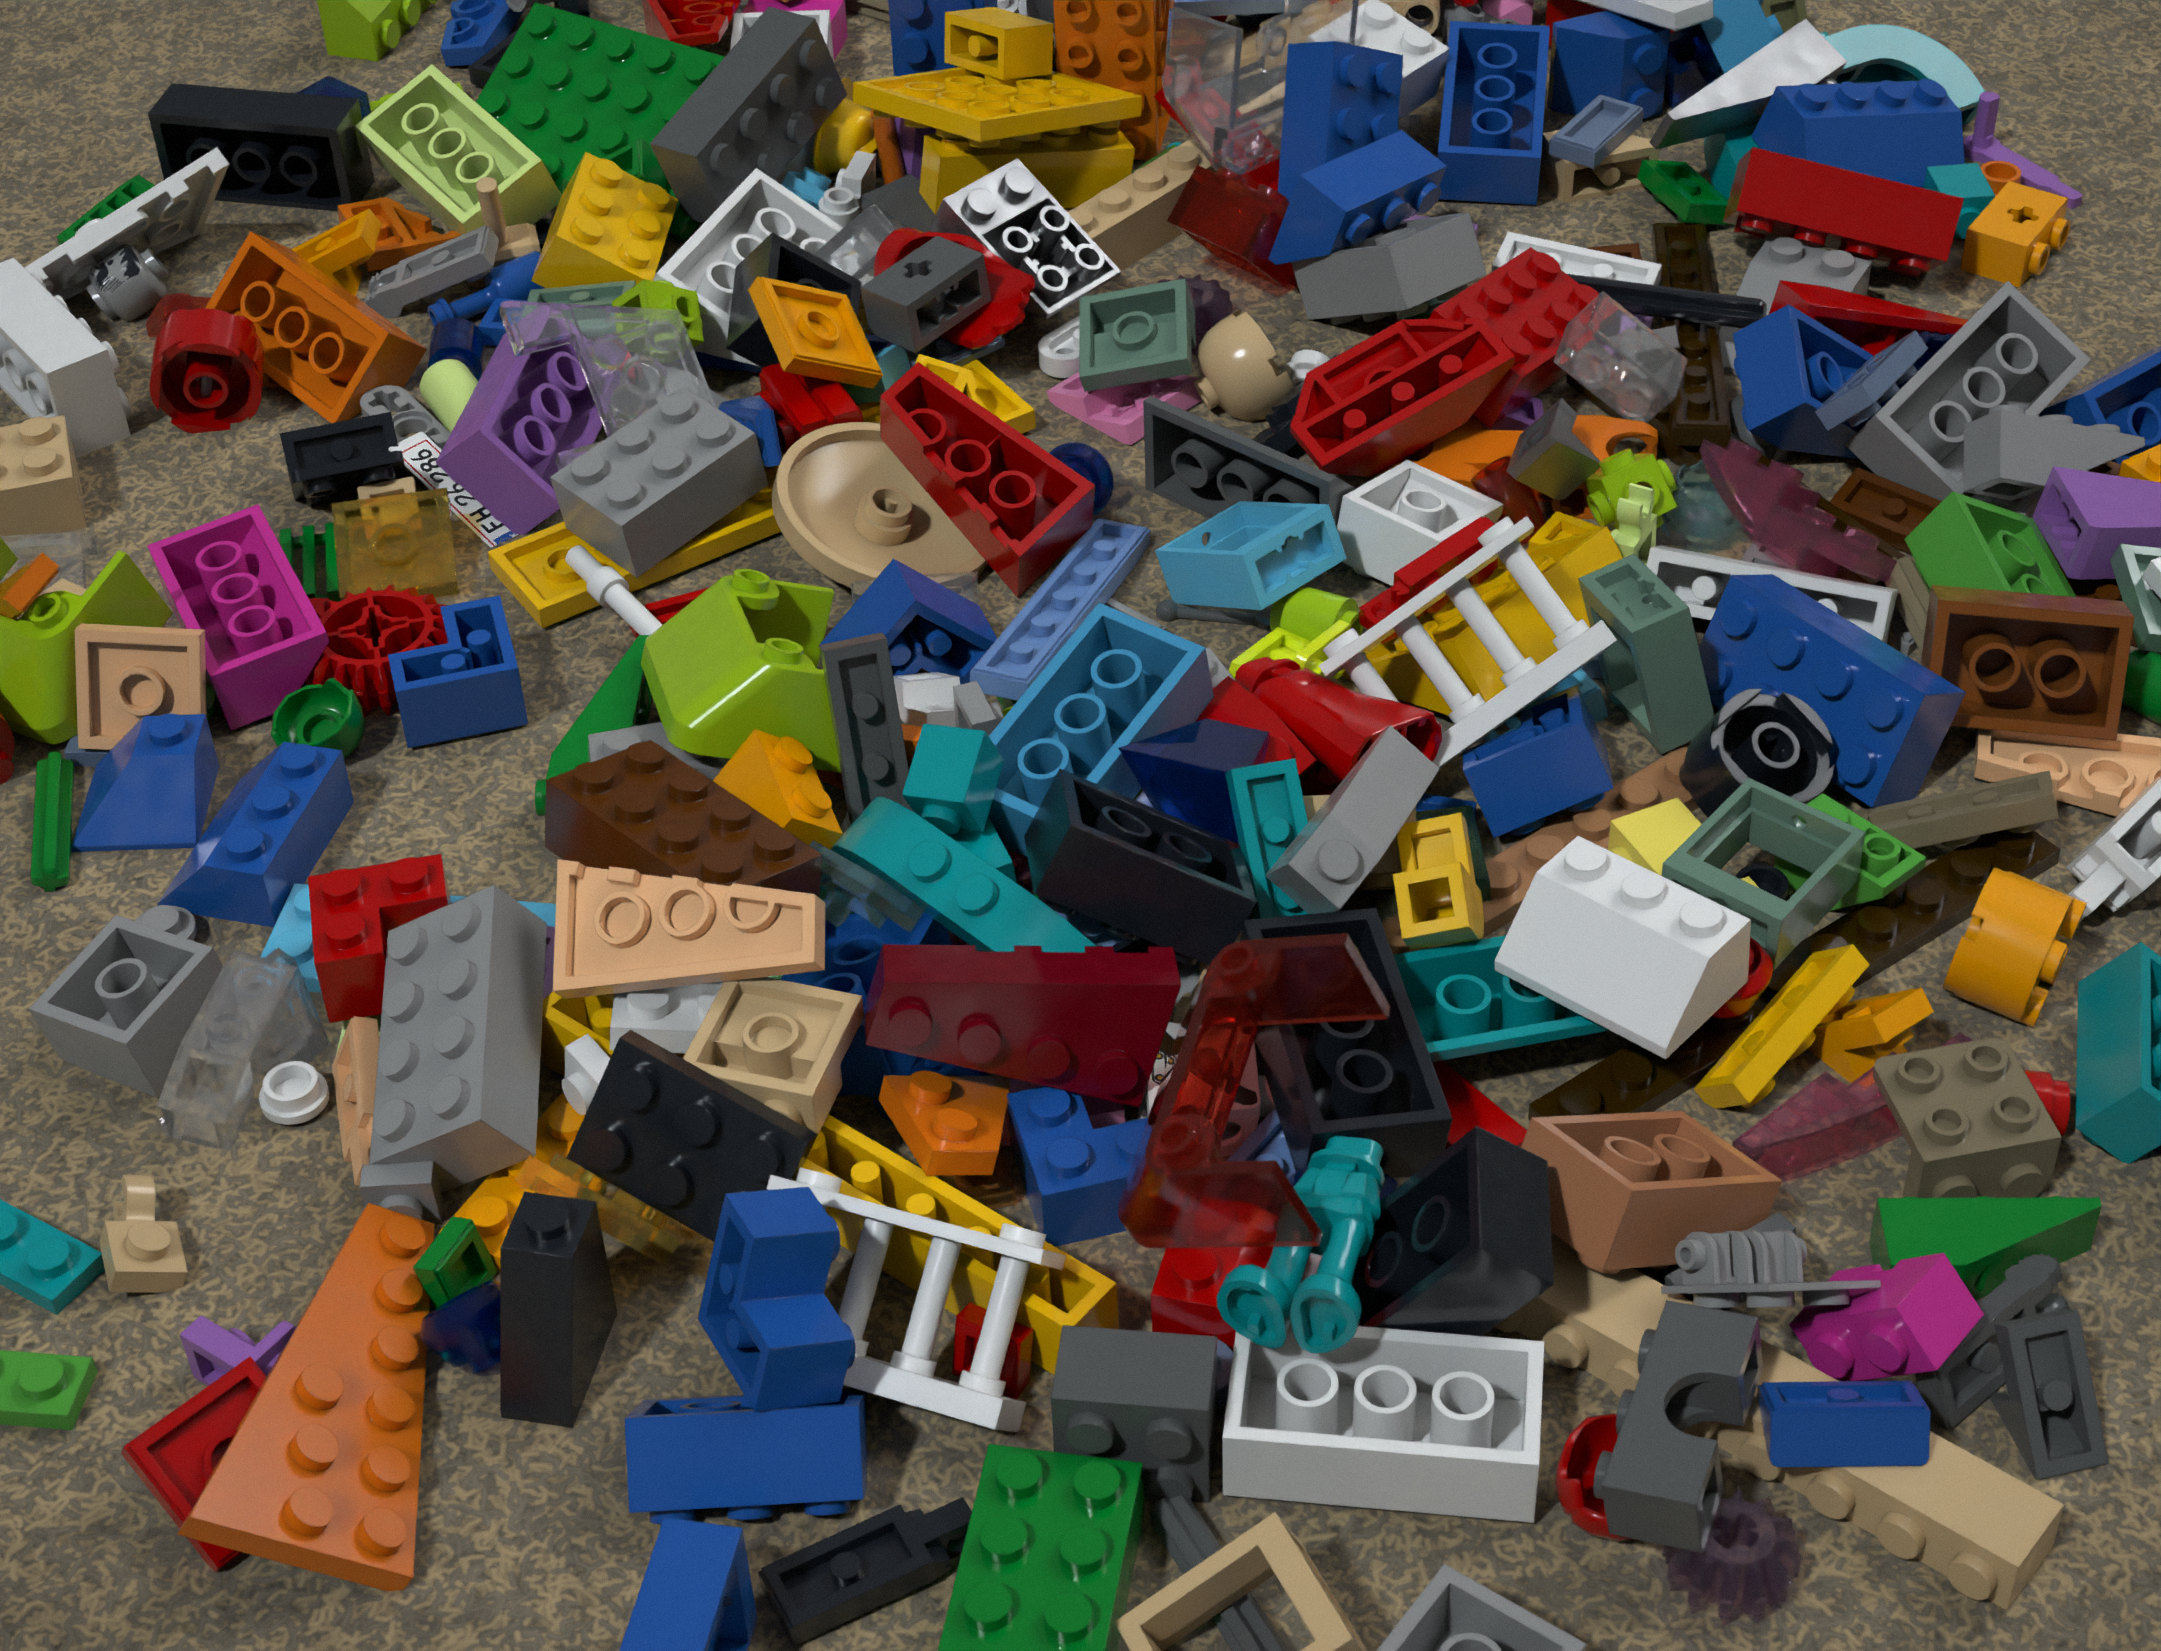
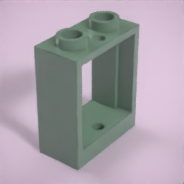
M1631 554L1578 578L1590 628L1600 620H1603L1617 639L1613 646L1598 656L1608 697L1661 754L1692 741L1714 717V712L1689 607L1635 554Z
M1748 778L1663 863L1661 876L1751 919L1750 937L1756 940L1769 953L1773 970H1775L1857 882L1866 832ZM1798 816L1803 817L1807 824L1801 822ZM1748 842L1813 874L1788 901H1785L1721 869Z

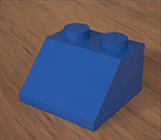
M1608 10L1553 22L1547 106L1551 111L1577 115L1601 94L1641 106V108H1644L1643 119L1662 114L1670 30Z

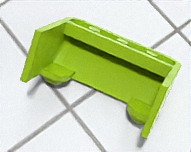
M0 537L1 581L18 558ZM118 550L82 596L68 591L45 593L33 601L19 621L0 615V711L12 731L46 744L62 743L78 734L75 628L81 623L163 627L173 614L127 553Z
M736 569L733 575L720 578L645 639L641 666L668 741L675 747L689 753L731 759L752 731L757 729L780 738L789 736L798 740L810 751L813 758L812 764L816 770L841 773L824 671L817 669L820 658V648L818 645L824 640L834 597L833 589L770 580L769 576L756 570Z

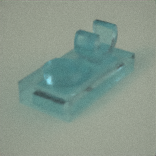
M814 840L809 846L822 854L819 898L825 902V919L828 922L839 927L845 922L852 911L878 929L882 927L887 919L909 933L912 931L924 913V909L876 875Z

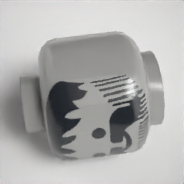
M122 244L90 268L89 276L92 283L87 286V291L99 308L111 320L120 317L125 321H133L164 301L167 291L162 278L169 273L151 249L148 248L143 253H140L135 247L129 244Z

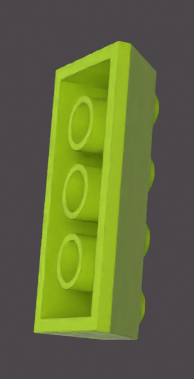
M317 0L327 53L333 56L378 62L390 48L393 49L398 45L400 37L410 26H415L418 23L420 15L430 4H435L438 0Z

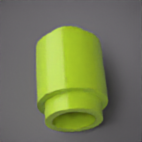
M1304 585L1274 602L1271 608L1270 628L1272 631L1280 627L1309 641H1313L1338 620L1351 624V629L1354 628L1359 636L1363 630V627L1359 624L1358 606L1354 599Z

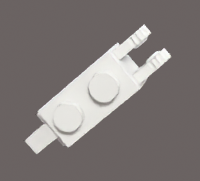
M2161 776L2146 787L2066 866L2080 881L2068 895L2087 902L2081 920L2091 914L2101 903L2109 907L2113 912H2117L2161 876Z

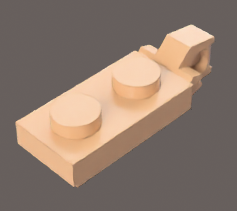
M354 1016L350 1019L332 1064L343 1159L346 1162H352L354 1185L360 1186L362 1165H368L370 1160L380 1037L377 1019Z

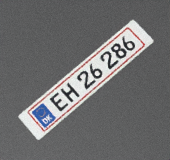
M418 432L399 442L397 447L388 448L390 452L402 451L405 466L489 547L492 548L518 535L512 533L504 524L496 520L483 505L461 485L454 482L435 463L442 450L424 432Z

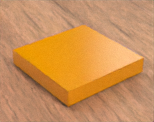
M757 276L748 291L784 372L872 389L875 387L883 374L846 294Z

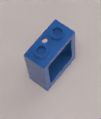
M664 1517L619 1651H748L757 1622V1613L743 1528Z

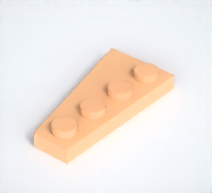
M1977 728L1975 736L1974 778L1988 782H1997L2050 770L2057 801L2117 817L2146 787L2161 776V738L2117 733V739L2113 741Z
M557 859L553 992L564 999L825 970V902L815 894L733 883L731 886L703 883L700 879L678 875H673L672 878L641 874L634 869L610 866L608 870L586 867L580 862Z

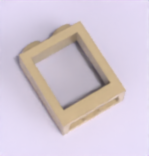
M1276 1512L1114 1622L1129 1651H1164L1263 1582L1276 1575L1315 1639L1314 1642L1301 1651H1368L1305 1547Z

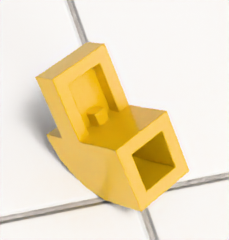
M1460 812L1404 823L1397 833L1402 872L1393 874L1402 940L1411 951H1418L1482 939L1484 934L1482 895L1475 882L1465 817Z

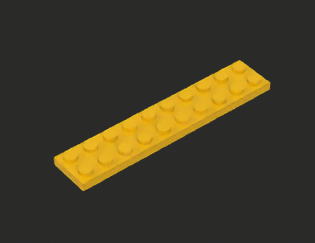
M976 359L961 366L972 370L978 386L976 395L983 401L986 410L1021 434L1036 428L1035 409ZM880 402L858 405L863 414V422L880 423ZM779 465L772 467L764 466L768 486L637 578L566 529L564 522L488 551L491 571L540 627L545 628L600 605L587 592V583L565 561L566 554L574 546H583L603 567H613L628 582L629 592L631 593L781 532L772 508V490Z

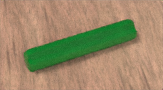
M56 751L49 752L48 759L39 760L36 765L30 881L34 886L44 887V892L56 891L57 887L67 885L70 879L74 763L72 760L62 759L61 752Z

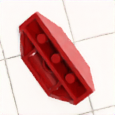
M1465 318V322L1447 319L1400 320L1306 374L1295 416H1293L1290 425V433L1320 470L1329 474L1372 477L1465 424L1514 365L1515 356L1483 318Z

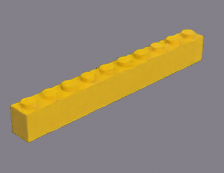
M551 992L543 999L541 1051L545 1066L565 1077V1046L586 1034H589L611 1058L614 1051L610 1050V1024L614 994L564 999L558 994ZM673 1053L682 1059L685 1055L683 1053ZM829 1114L802 1167L843 1179L839 1190L840 1194L999 1237L1002 1223L1021 1227L939 1178L926 1176L920 1167ZM827 1206V1214L833 1217L837 1223L840 1245L855 1254L866 1216ZM894 1224L882 1271L918 1292L933 1235ZM1044 1241V1250L1066 1256L1063 1270L1031 1262L1015 1322L1034 1329L1031 1361L1055 1375L1063 1325L1119 1329L1117 1283ZM962 1243L944 1308L955 1315L969 1302L987 1309L1002 1254Z

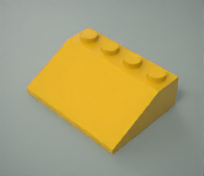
M1607 526L1525 550L1576 621L1584 619L1589 628L1590 624L1578 578L1623 558ZM1498 558V569L1483 583L1473 584L1472 586L1523 657L1526 659L1531 656L1536 664L1539 665L1558 651L1552 642L1556 635L1500 558ZM1451 599L1437 613H1429L1419 620L1473 696L1479 693L1484 701L1487 702L1506 688L1500 679L1504 675L1503 671ZM1399 636L1384 644L1380 642L1365 653L1368 660L1397 699L1445 715H1449L1452 712V709ZM1344 671L1341 676L1352 681L1347 672Z

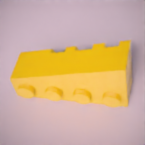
M1090 125L1081 126V132L1072 135L1055 134L1050 131L1041 132V139L1036 141H1017L1003 138L1000 139V146L993 148L970 146L968 144L969 139L965 137L947 138L940 137L936 133L924 135L919 193L936 215L944 198L1018 158L1063 208H1076L1098 195L1102 190L1111 187L1132 174L1135 148L1118 127L1096 128Z

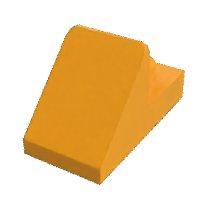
M368 208L291 250L356 296L363 274L358 266L366 262L374 254L382 223Z
M1922 987L1849 1001L1839 1010L1826 1015L1813 1030L1816 1038L1808 1050L1865 1093L1877 1085L1873 1078L1875 1061L1880 1057L1907 1053L1904 1043L1914 1036L1910 1027L1934 1011Z

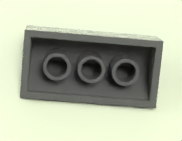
M1149 396L1143 401L1146 490L1207 518H1212L1239 501L1329 504L1337 528L1342 498L1347 493L1355 490V487L1336 476L1153 396Z

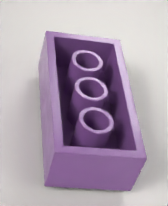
M545 302L503 335L435 463L512 533L524 535L560 509L550 477L591 449L625 377Z

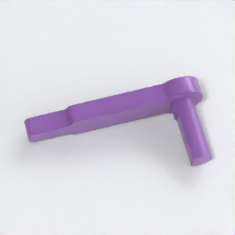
M1994 92L1981 93L1978 101L1974 132L1963 140L1964 156L1967 159L1983 164L1990 161L2010 162L2020 168L2022 185L2067 197V208L2073 209L2080 206L2082 200L2080 192L2060 182L2059 177L2001 145L2000 141L1993 137L2000 96Z

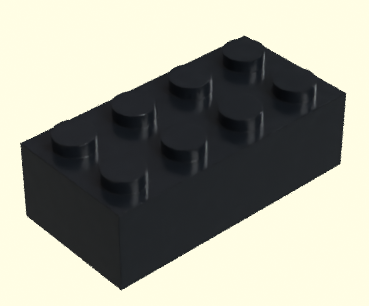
M172 83L148 112L164 180L216 147L220 150L228 161L229 166L214 201L338 211L337 205L362 201L375 182L368 146L355 125L363 120L358 98Z
M1377 908L1243 920L1234 979L1298 1181L1307 1171L1313 1153L1325 1149L1328 1140L1334 1136L1366 1138L1378 1142L1383 1149L1380 1166L1383 1169L1385 1180L1413 1176L1445 1151L1453 1118Z

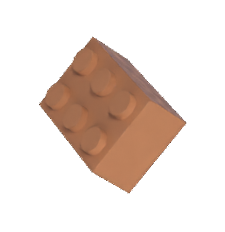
M1683 1111L1532 1117L1521 1148L1547 1160L1549 1198L1551 1201V1234L1558 1236L1575 1249L1578 1260L1585 1266L1606 1274L1618 1273L1620 1269L1640 1267L1667 1269L1670 1265L1677 1264L1675 1259L1677 1244L1692 1232L1724 1233L1726 1231L1742 1232L1748 1230L1768 1218L1782 1180Z

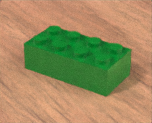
M988 1444L938 1651H1117L1121 1634L1114 1622L1125 1615L1144 1521L1143 1463Z

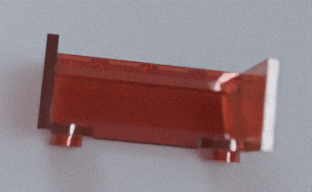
M1348 933L1244 940L1227 945L1213 959L1179 1027L1119 1200L1118 1217L1137 1244L1146 1248L1320 1246L1323 1232L1276 1160L1217 1162L1221 1150V1139L1260 1025L1388 1019L1391 1007Z

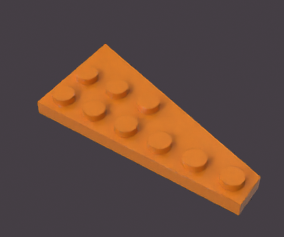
M371 1203L366 1205L355 1221L327 1270L325 1278L297 1323L296 1329L278 1356L238 1426L237 1432L227 1450L214 1468L205 1484L203 1492L177 1535L384 1591L405 1589L413 1579L430 1307V1299L413 1267L434 1240L433 1223Z

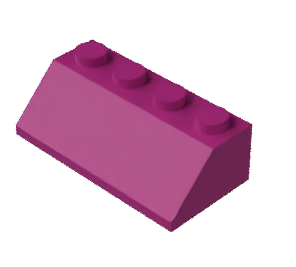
M259 504L147 545L166 597L181 628L205 630L206 680L216 697L219 708L230 730L272 715L286 695L302 687L330 642L324 626Z

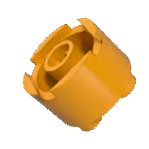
M1994 867L1971 915L1973 917L1965 936H1962L1943 988L1955 993V996L2034 1028L2049 994V990L2039 987L2038 984L2041 980L2054 985V981L2057 979L2069 950L2067 948L2068 944L2058 941L2059 936L2061 935L2072 940L2087 902L2013 872H2006Z

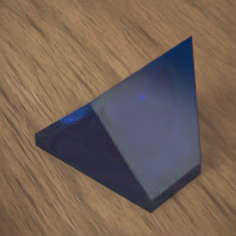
M1206 718L1118 748L1153 808L1239 843L1225 773L1230 769L1263 764L1270 739L1269 732Z

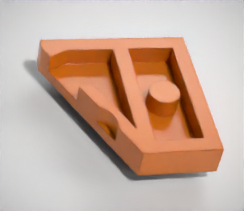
M388 197L337 205L339 224L368 208L382 223L375 245L376 250L363 263L368 272L387 269L399 264L401 260L461 236L455 230H451L443 235L433 231L431 218L419 212L409 211L404 208V205Z
M917 1071L912 1075H884L878 1100L926 1176L993 1175L1006 1113L1007 1094H1009L1011 1085L1008 1077L943 1076L932 1071Z

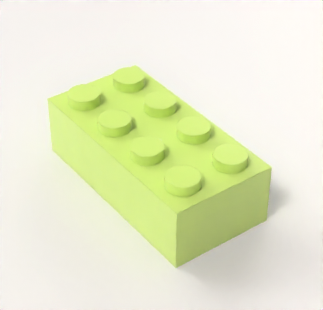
M432 64L355 125L379 165L450 230H455L461 235L484 226L476 189L477 181L483 177L494 178L497 182L506 227L523 223L535 224L559 204L562 196L543 161Z

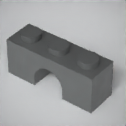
M1666 1300L1656 1330H1645L1638 1353V1372L1640 1376L1635 1390L1625 1389L1623 1391L1617 1409L1616 1432L1619 1436L1613 1452L1603 1451L1601 1453L1595 1470L1594 1496L1604 1501L1609 1534L1703 1553L1723 1492L1718 1442L1713 1439L1689 1435L1682 1431L1691 1425L1706 1421H1717L1744 1427L1763 1369L1758 1317Z

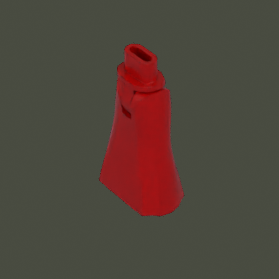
M1262 657L1241 665L1236 672L1235 681L1273 710L1301 743L1313 752L1341 782L1389 725L1397 730L1431 762L1437 756L1442 742V725L1436 720L1433 712L1350 690L1306 667L1300 668V665L1291 659L1273 660L1270 657Z

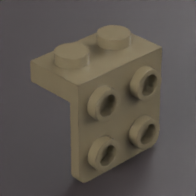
M1992 1037L1884 1056L1875 1061L1873 1078L1911 1149L1903 1190L1904 1197L1975 1198L1987 1196L1992 1198L2036 1197L2041 1192L2049 1191L2062 1137L2010 1045L2005 1040Z

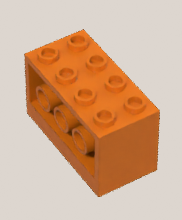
M1053 0L1056 72L1141 95V116L1121 119L1118 128L1135 148L1134 160L1148 161L1160 153L1171 118L1153 96L1176 74L1175 0Z

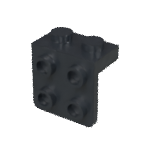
M391 412L279 433L295 501L306 499L308 507L319 506L322 503L341 501L340 492L357 489L359 486L406 478L402 451L390 452L388 450L389 447L398 446Z

